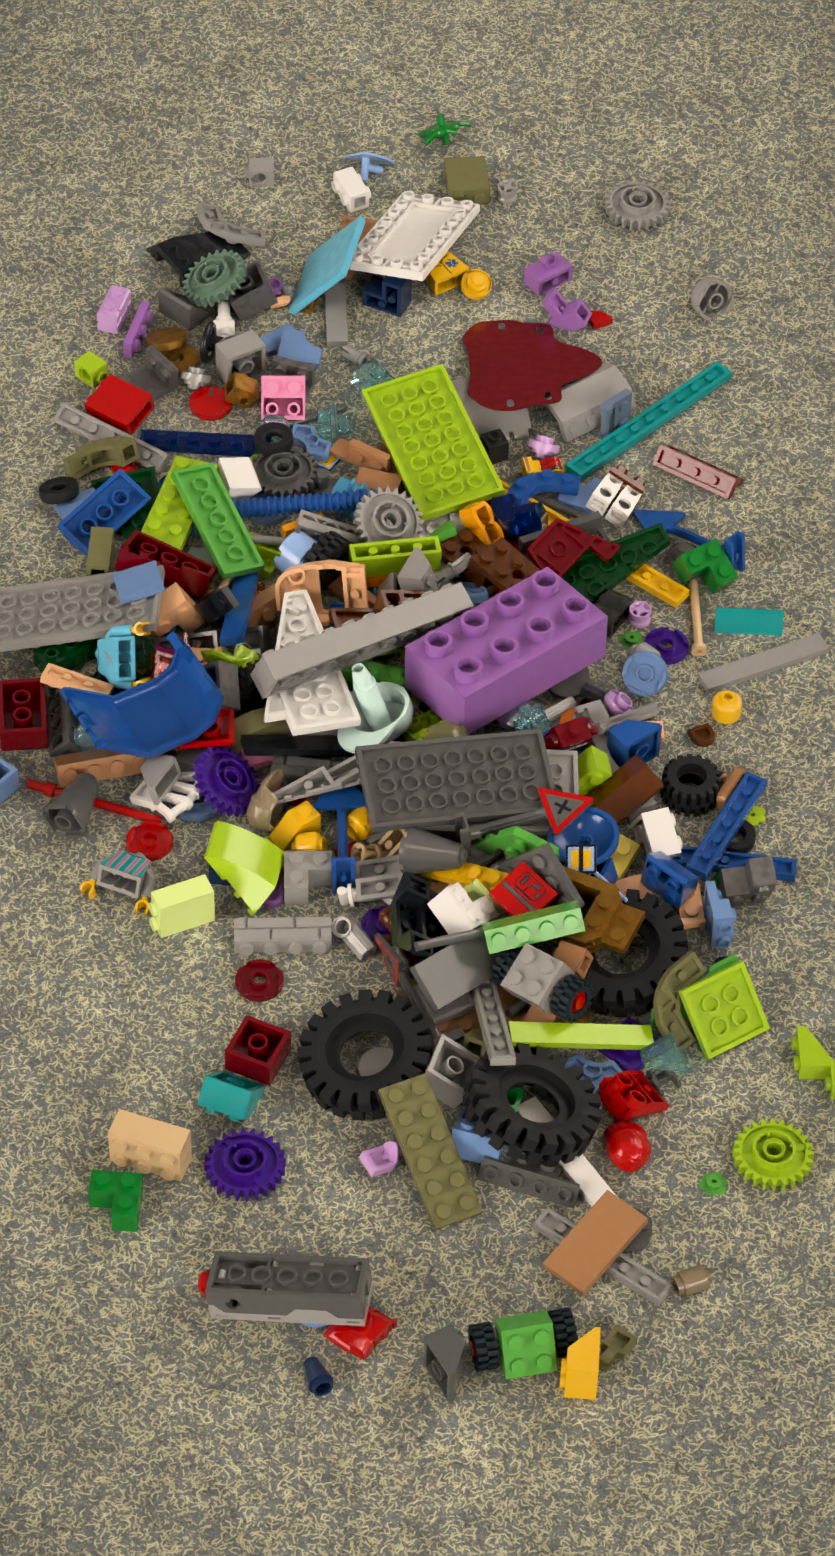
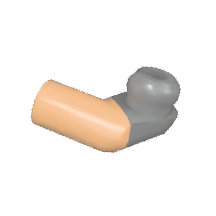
M285 285L281 288L282 294L280 297H276L278 303L272 305L270 309L290 304L294 297L291 285Z

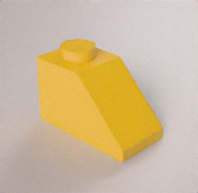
M306 800L288 810L268 838L274 845L283 851L291 849V844L295 842V838L299 833L321 832V815Z

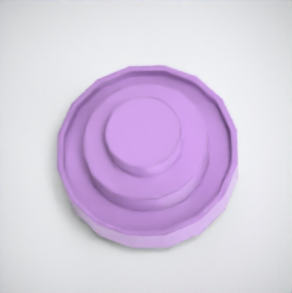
M539 434L537 439L529 438L527 445L532 447L535 457L542 459L553 456V453H559L560 445L554 443V438Z
M612 689L604 696L605 709L610 717L634 710L631 699L623 692Z

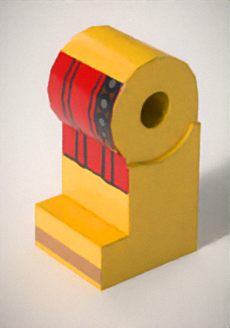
M552 456L544 460L532 461V457L522 458L521 472L523 476L542 472L543 470L565 473L561 459Z

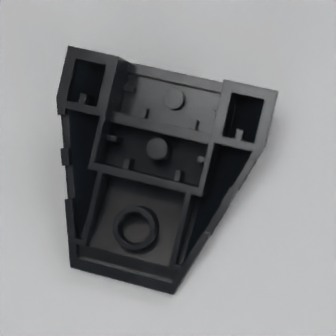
M212 232L177 236L146 248L148 253L157 262L165 259L179 274L181 288L184 286L182 281L186 280L184 275L190 273L189 268L195 267L194 262H200L202 256L207 258L209 252L213 255L216 250L220 253L224 249L227 252L232 250L234 253L237 252L243 260L250 255V252L241 243L230 244L226 242V239Z
M405 872L390 904L392 945L426 959L449 945L416 951L414 942L449 934L427 905L438 895L430 888L431 884L425 879Z

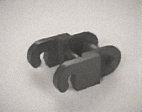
M662 1063L659 1064V1069L653 1072L650 1070L646 1071V1078L651 1080V1085L661 1097L664 1096V1091L660 1090L659 1083L671 1080L677 1088L682 1086L681 1081H677V1075L673 1070H668L667 1066ZM663 1073L664 1077H662V1078H660V1079H657V1078L655 1077V1076H657V1075Z

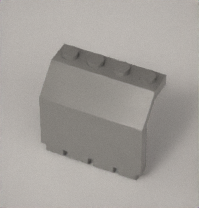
M603 361L601 367L595 372L564 384L561 387L562 399L560 402L544 405L549 408L557 419L562 439L565 442H569L600 427V404L626 388L632 392L631 411L637 408L632 388L615 365ZM545 393V399H552L551 393Z
M457 376L451 380L479 438L480 434L499 428L508 442H510L509 434H512L514 441L529 438L528 431H531L532 426L527 408L516 411L490 410L478 404L468 395L470 377ZM512 399L507 400V406H514V401Z

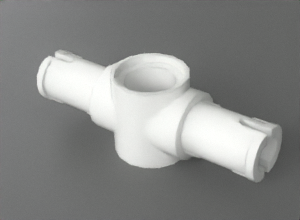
M222 301L220 305L218 304V316L216 320H213L217 327V336L227 337L235 334V319H232L230 316V303L228 301Z

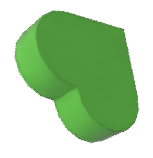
M447 521L433 531L431 536H438L439 542H443L457 535V527L454 521Z

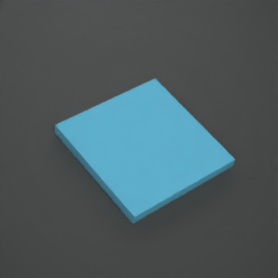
M361 215L308 255L288 309L291 314H297L346 277L366 222Z

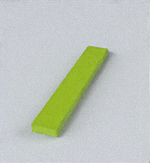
M508 1021L507 1023L513 1047H516L517 1043L529 1044V1047L539 1046L542 1048L653 1050L655 1046L651 1025Z

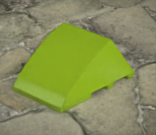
M216 821L204 858L222 880H227L235 889L233 894L237 899L241 897L249 907L247 911L253 916L276 887L284 859V851L265 838L244 828Z

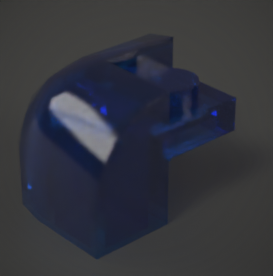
M513 493L492 498L494 516L502 530L509 536L519 538L548 527V514L542 502L519 505Z

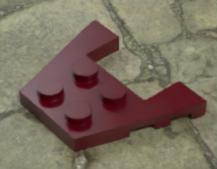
M556 518L528 547L526 552L534 565L540 570L549 567L562 578L588 549L605 563H608L620 550L621 546L614 542L611 544L604 541L600 536L587 534L581 528Z

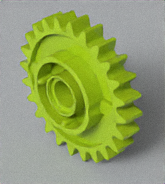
M771 1118L770 1123H766L764 1119H761V1125L753 1121L751 1129L745 1126L743 1133H738L737 1140L734 1141L732 1157L734 1158V1166L738 1167V1174L745 1173L744 1181L752 1179L753 1187L762 1184V1190H765L767 1186H771L773 1192H775L777 1186H780L785 1191L786 1185L795 1188L796 1181L803 1183L804 1176L808 1177L810 1169H812L814 1152L812 1151L813 1144L808 1143L809 1136H801V1128L793 1130L794 1123L785 1126L783 1119L777 1124L774 1118Z

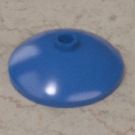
M594 807L586 809L559 836L554 837L551 828H549L547 834V842L559 847V861L566 865V845L597 844V865L612 856L617 849L620 838L619 829L613 817L607 812Z

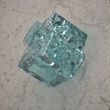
M527 703L516 709L518 714L511 717L517 731H523L524 728L531 729V726H536L543 733L552 728L540 703L533 706Z

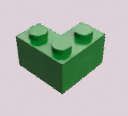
M717 538L681 554L672 564L682 584L702 576L712 594L732 585L739 577Z
M91 1170L88 1190L89 1206L112 1208V1230L138 1232L144 1190L143 1173Z

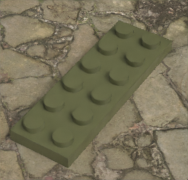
M426 1073L379 1089L378 1095L434 1230L482 1214L483 1211Z

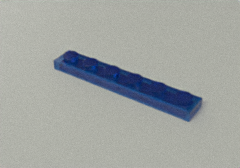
M141 429L140 440L165 452L251 457L253 454L259 455L254 445V435ZM271 437L266 438L265 441L271 443Z

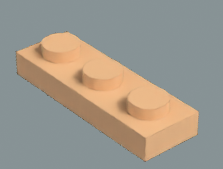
M51 663L47 664L40 679L41 683L53 688L72 687L108 695L112 694L114 687L113 684Z

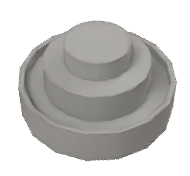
M188 366V371L180 370L179 378L184 379L183 383L187 384V388L197 390L200 389V386L204 387L205 383L211 382V375L205 374L204 368Z

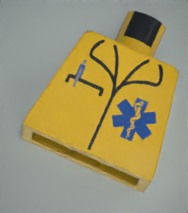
M447 251L425 278V281L436 296L460 286L461 279L469 271V267Z

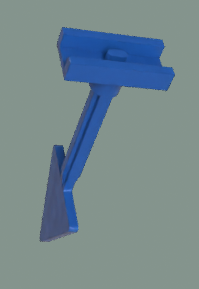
M633 510V515L642 529L662 523L666 533L669 532L699 546L711 541L676 526L685 518V512ZM737 531L721 546L734 569H739L743 572L745 570V534Z
M356 785L321 793L313 805L316 810L337 811L338 858H331L332 894L337 893V888L341 886L347 888L349 883L352 884V888L356 887L355 857H348L347 810L357 809L362 806L366 807L364 795Z

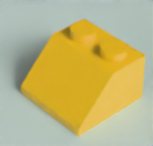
M601 1327L593 1328L569 1346L567 1358L561 1359L559 1388H565L564 1398L596 1400Z

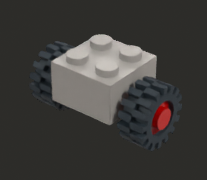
M525 943L523 948L518 947L501 951V956H497L495 959L497 964H493L492 967L495 969L492 971L493 981L506 989L511 995L549 1015L553 1012L554 1015L567 1022L575 1023L578 1022V1019L583 1018V1013L586 1014L588 1011L586 1009L587 1006L592 1004L590 999L594 997V994H592L594 988L591 983L574 975L575 972L564 962Z

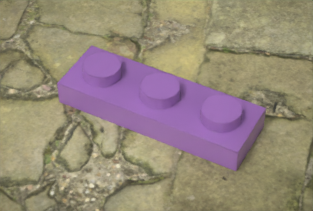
M141 301L123 342L125 358L132 359L134 353L139 352L140 339L145 338L147 332L146 325L147 323L151 324L153 319V311H150V302Z

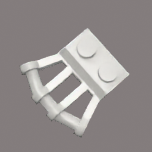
M188 771L182 772L180 778L159 805H154L145 780L142 781L129 798L133 805L150 808L152 812L157 810L169 823H172L176 820V816L185 810L189 811L193 807V802L201 797L199 796L201 789L194 786L198 783L197 780L192 778L196 773ZM188 782H195L194 785L187 784ZM171 791L187 794V796L174 794ZM162 802L175 804L176 806L169 809Z

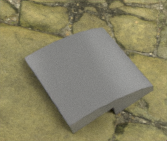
M399 855L355 862V883L358 903L394 897L403 875L400 870H404V865L399 864Z

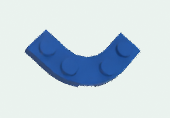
M543 470L542 472L525 475L517 479L510 486L504 502V510L526 513L531 498L543 492H557L577 496L582 476L553 472L552 470Z

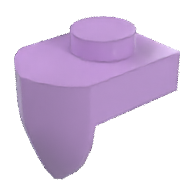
M389 1141L382 1146L362 1151L359 1159L371 1177L394 1170L399 1160V1145L397 1142Z

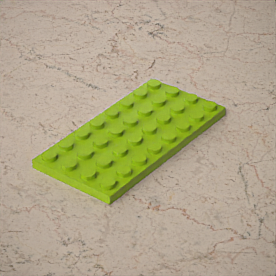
M443 363L361 390L362 397L391 455L409 496L413 497L412 503L419 504L416 511L423 512L420 516L421 520L427 521L461 510L470 503L488 501L505 495V489Z

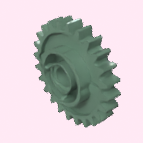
M224 249L221 253L216 250L213 255L209 252L207 258L202 256L200 262H194L195 267L189 268L190 273L184 275L186 280L182 281L184 284L182 289L187 299L192 304H196L197 307L201 304L204 308L208 304L213 307L216 302L220 305L223 299L228 301L229 295H235L234 291L236 289H241L239 284L244 283L243 277L247 276L245 272L247 270L246 263L237 252L234 253L232 250L227 252Z

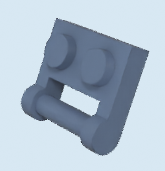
M627 388L600 404L601 424L598 430L599 439L602 440L630 421L632 392Z

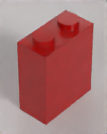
M111 374L100 382L97 390L85 402L87 414L129 435H132L155 408L152 394Z

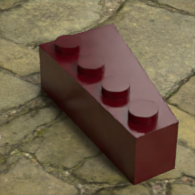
M135 530L123 544L113 568L114 570L122 571L156 560L157 566H164V586L169 587L176 582L187 594L203 598L205 592L209 590L217 570L216 566L139 530Z

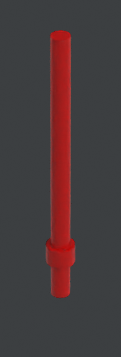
M29 779L27 782V788L43 792V795L52 798L64 789L57 787V784L51 782L42 783ZM95 798L93 807L142 821H157L160 823L162 821V816L99 798Z

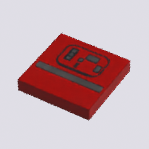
M523 861L489 892L488 896L510 916L546 908L557 898L558 893Z

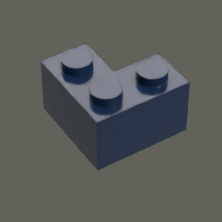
M373 275L363 289V305L398 317L403 315L411 303V279L387 275L385 278Z

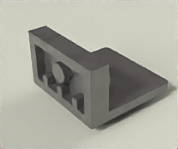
M151 345L145 348L146 364L119 379L152 394L154 401L178 388L179 382L178 368L156 347Z
M274 355L272 359V375H306L307 400L315 385V365Z

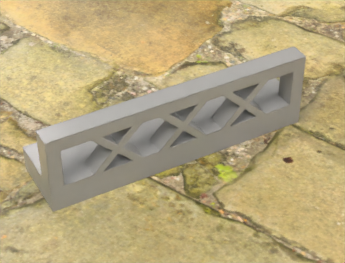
M301 509L294 532L299 533V531H302L318 542L317 539L320 536L323 537L324 533L335 531L353 544L365 543V540L358 541L361 534L354 532L355 526Z

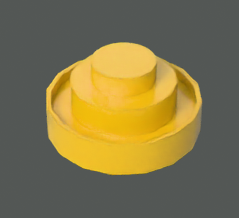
M471 269L463 275L460 286L463 294L468 298L481 300L489 294L492 282L486 272L480 269Z

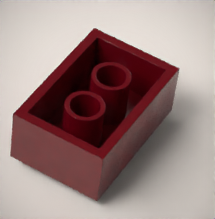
M41 678L0 680L1 751L48 748L45 685L40 682Z

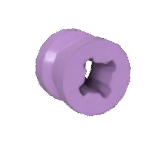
M644 601L633 602L629 607V624L635 628H645L648 626L651 620V606Z

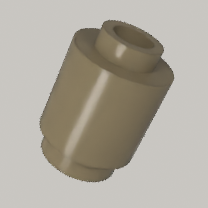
M701 1264L679 1271L677 1275L672 1277V1283L678 1296L685 1295V1297L709 1289V1283L712 1282L709 1269L707 1267L703 1268Z

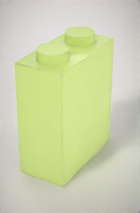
M205 874L151 892V902L148 903L152 917L149 918L152 930L154 932L158 931L161 938L215 921L214 890Z

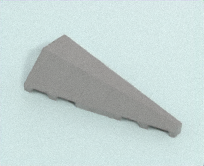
M354 755L328 770L323 765L273 792L278 799L277 804L361 784L356 756Z

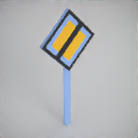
M597 844L566 845V867L584 874H594L598 879L609 882L597 871ZM619 891L622 901L627 903L628 899Z

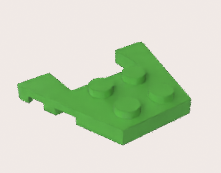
M518 826L499 830L497 835L489 833L486 834L484 839L482 837L477 838L472 846L491 856L499 848L505 851L508 857H513L545 844L547 841ZM549 843L559 859V847Z

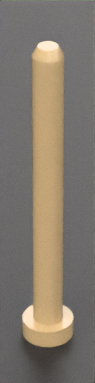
M692 579L689 582L694 637L691 653L693 656H705L707 654V645L703 643L698 581Z

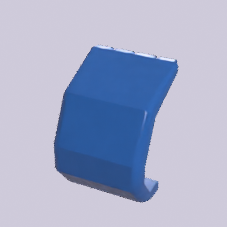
M174 631L166 636L175 649L171 664L156 678L116 695L72 687H63L60 690L61 695L98 749L151 759L196 740L216 723L224 695L190 647Z

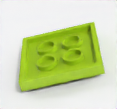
M738 961L678 991L703 1056L706 1059H711L770 1029L744 961Z

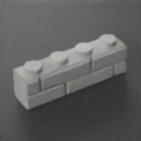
M331 917L234 918V953L251 955L252 953L274 955L279 952H289L296 955L301 952H314L316 954L332 952Z

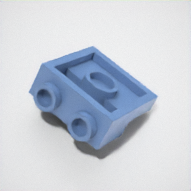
M705 881L702 905L710 947L726 949L731 946V937H734L733 922H736V910L731 908L729 898L722 899L721 890H717L715 881Z

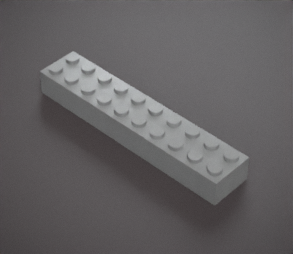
M462 582L455 585L448 583L436 592L429 590L417 599L411 597L404 600L398 606L389 605L379 613L370 612L360 620H348L336 629L329 627L317 636L310 634L304 637L301 642L294 643L292 641L282 646V649L276 651L274 649L267 650L261 655V659L255 664V668L250 675L262 699L408 645L428 632L471 610L474 605Z

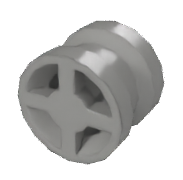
M510 179L500 181L497 185V199L504 204L514 203L517 200L518 184Z

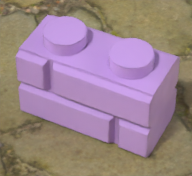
M115 285L110 287L97 312L98 330L114 334L119 333L132 307L130 289Z

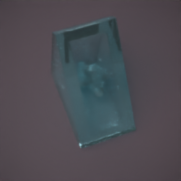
M671 1032L640 1051L645 1068L692 1074L693 1068L689 1058Z

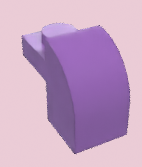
M556 288L550 289L542 302L545 309L551 314L548 322L554 327L571 332L586 327L592 315V312L580 298L567 303Z

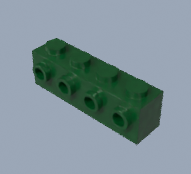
M101 638L42 646L33 651L34 665L41 673H43L48 663L69 670L79 669L85 663L97 659L95 656L97 641Z

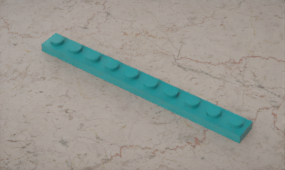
M716 361L566 463L565 470L568 473L582 476L581 481L732 379V371Z

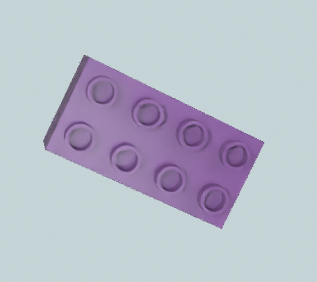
M546 567L406 645L405 687L445 722L451 721L453 725L460 726L459 723L467 729L469 735L605 657L608 616L549 567Z

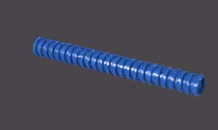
M357 489L356 492H353V490L346 492L344 490L342 493L336 491L334 494L331 491L328 494L322 492L321 495L319 493H315V495L308 493V496H305V494H301V496L295 494L294 497L291 495H287V497L281 495L280 498L277 496L273 498L267 496L266 499L264 497H260V499L254 497L253 500H250V498H246V500L240 498L239 501L236 499L232 501L241 518H245V516L251 518L252 515L254 517H258V515L265 517V514H268V516H272V514L278 516L279 513L282 515H286V513L292 515L293 512L299 514L301 509L311 513L313 511L319 513L320 510L327 512L329 509L331 512L334 509H337V511L341 509L346 511L348 508L354 510L358 502H362L361 498L364 495L368 496L369 491L367 489H363V491Z

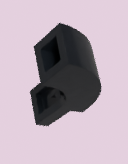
M226 585L221 589L218 587L204 596L194 607L208 625L237 607L240 603Z

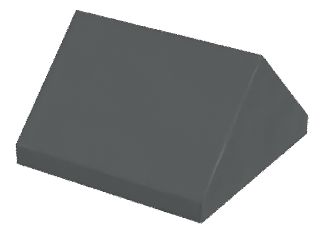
M161 287L158 291L159 312L190 331L213 314L202 306L197 307L196 304H192L186 296Z

